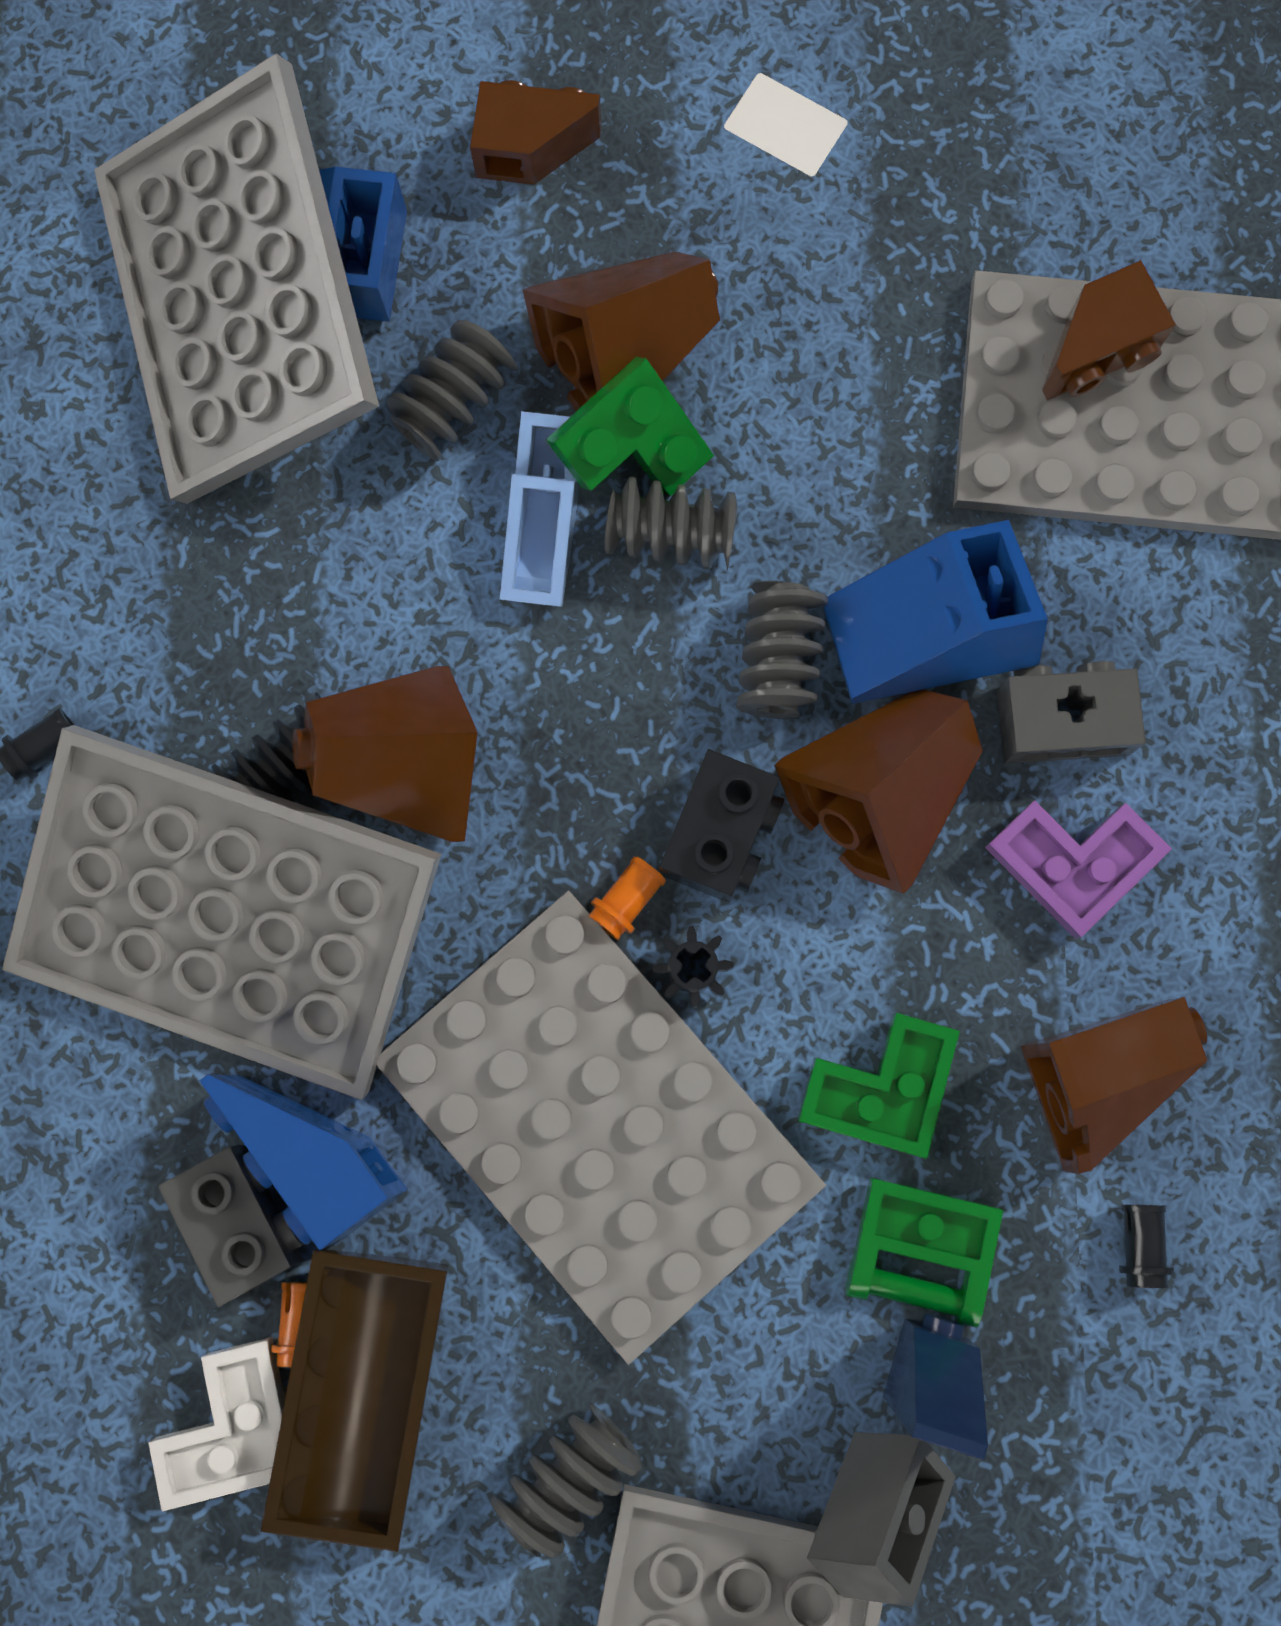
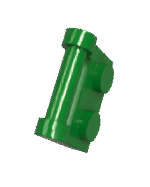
M870 1177L854 1255L847 1276L845 1295L864 1301L867 1300L868 1295L934 1310L954 1315L957 1323L977 1328L984 1311L1003 1210ZM883 1250L964 1270L963 1284L958 1289L876 1269L878 1251Z

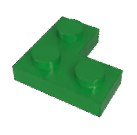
M635 357L546 439L547 443L581 488L590 491L632 454L652 483L654 480L660 481L663 494L672 496L678 484H685L714 457V454L647 358Z
M894 1013L877 1075L814 1058L797 1121L927 1159L960 1031L900 1013Z

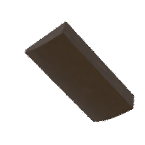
M324 1249L313 1250L260 1532L398 1552L449 1265L356 1252Z

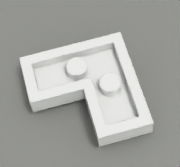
M273 1337L207 1353L201 1357L214 1422L158 1436L148 1442L161 1511L270 1483L285 1403L279 1367L276 1366L277 1356L276 1353L271 1352V1345L274 1344Z

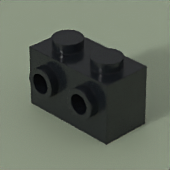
M708 749L660 864L659 873L663 877L728 903L731 901L735 888L748 893L762 858L750 853L758 831L772 833L785 801L784 798L774 795L780 777Z

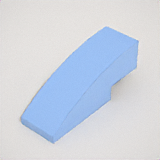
M521 411L516 470L511 478L500 600L559 607L563 605L580 485L547 443L546 439L570 418L568 416Z

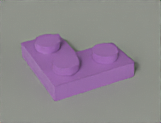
M1035 800L985 846L1009 873L1075 939L1083 937L1172 850L1126 803L1118 807L1079 845Z

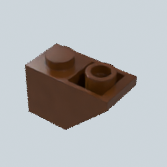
M505 80L500 83L480 81L470 143L476 178L535 185L600 138L602 129L600 94L586 93L575 87H563L559 90L531 87L514 80Z
M1141 260L1084 285L1068 315L1042 389L1047 401L1066 392H1069L1071 397L1081 396L1099 386L1106 379L1105 375L1125 367L1128 373L1135 372L1151 364L1162 354L1160 348L1176 324Z

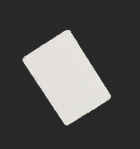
M758 73L724 124V128L805 174L814 176L848 122L841 116L768 76Z

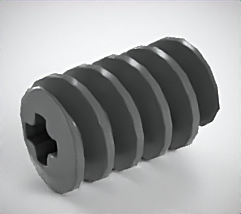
M457 320L451 326L452 339L441 338L436 343L434 348L437 358L425 356L418 364L422 377L409 374L402 382L406 395L393 393L386 400L388 409L392 414L390 418L396 429L418 450L437 462L443 456L433 440L437 436L451 443H455L459 439L449 422L454 418L469 426L474 421L465 405L466 402L470 400L484 408L490 403L481 385L485 382L499 390L506 385L497 367L501 364L510 370L518 371L515 361L505 347L490 332L467 320Z
M629 477L621 493H615L613 489L606 522L605 553L613 554L621 539L625 538L628 555L632 558H637L646 542H650L654 561H663L672 545L675 547L678 565H687L695 549H698L704 569H711L719 553H724L728 571L738 509L736 495L734 492H727L719 508H714L710 489L703 488L696 502L689 504L686 486L678 484L670 501L664 500L661 482L654 480L646 496L641 497L639 496L636 478Z
M783 581L757 582L750 586L756 594L749 598L747 609L754 618L748 621L745 627V636L751 643L743 647L742 660L750 667L741 671L739 684L748 692H744L737 697L736 708L741 712L758 717L782 720L796 719L801 716L798 713V706L817 702V694L800 686L802 681L819 679L820 670L803 663L804 657L822 654L823 645L806 639V633L825 629L826 621L810 615L809 609L827 606L828 596L797 583Z
M592 1403L589 1405L595 1420L591 1424L573 1414L568 1418L576 1438L572 1443L554 1434L549 1438V1443L557 1458L552 1464L535 1454L529 1458V1462L537 1477L533 1483L516 1474L510 1478V1484L518 1498L513 1504L497 1494L490 1498V1503L497 1517L508 1532L524 1549L537 1557H541V1554L551 1558L558 1557L563 1552L565 1544L562 1533L570 1537H577L583 1531L584 1522L580 1512L589 1516H598L602 1512L604 1504L599 1491L609 1496H617L622 1491L623 1483L618 1470L630 1476H636L642 1469L639 1454L631 1441L605 1413Z

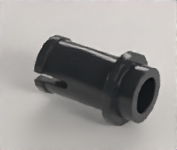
M60 707L14 739L9 735L2 738L4 745L0 747V762L17 782L26 776L30 779L38 777L37 769L55 758L62 728L74 725Z
M1122 1204V1211H1124L1126 1265H1119V1272L1126 1273V1286L1135 1288H1168V1275L1174 1274V1267L1167 1266L1164 1213L1166 1212V1205Z

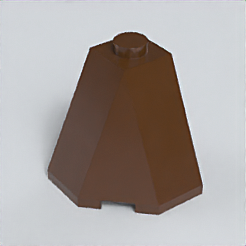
M676 251L523 289L535 347L548 368L557 364L563 376L572 382L575 389L569 391L567 399L575 411L581 408L635 357L647 358L663 381L720 321L716 298L718 295V283L712 271L710 259Z
M449 666L431 667L305 703L304 728L294 729L293 759L296 769H306L314 796L450 842H465L478 732Z
M927 690L909 692L782 757L774 767L778 777H780V782L792 813L810 831L820 823L825 833L835 843L846 848L847 850L838 859L856 877L904 894L913 885L983 750L967 700Z
M1185 997L1160 1001L1021 1046L1063 1171L1075 1174L1091 1171L1208 1061L1202 1046L1207 1044L1205 1025L1197 1010L1193 1007L1188 1008Z

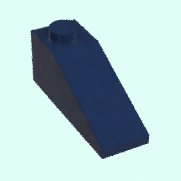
M925 1313L923 1324L905 1318L883 1398L911 1437L984 1460L988 1448L980 1348L968 1338L962 1337L965 1326L960 1323L930 1313Z

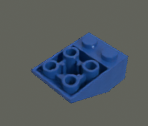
M336 166L319 169L356 317L390 322L407 209L397 174Z
M1009 520L946 532L829 595L827 606L822 607L852 704L1039 666L1048 622L1047 615Z
M207 1074L199 1080L210 1095L204 1100L208 1113L226 1133L231 1132L233 1129L249 1150V1152L243 1155L247 1168L263 1187L269 1188L274 1185L288 1205V1208L283 1211L285 1221L292 1232L304 1244L307 1245L313 1240L317 1248L322 1250L346 1238L408 1190L370 1137L242 1075Z

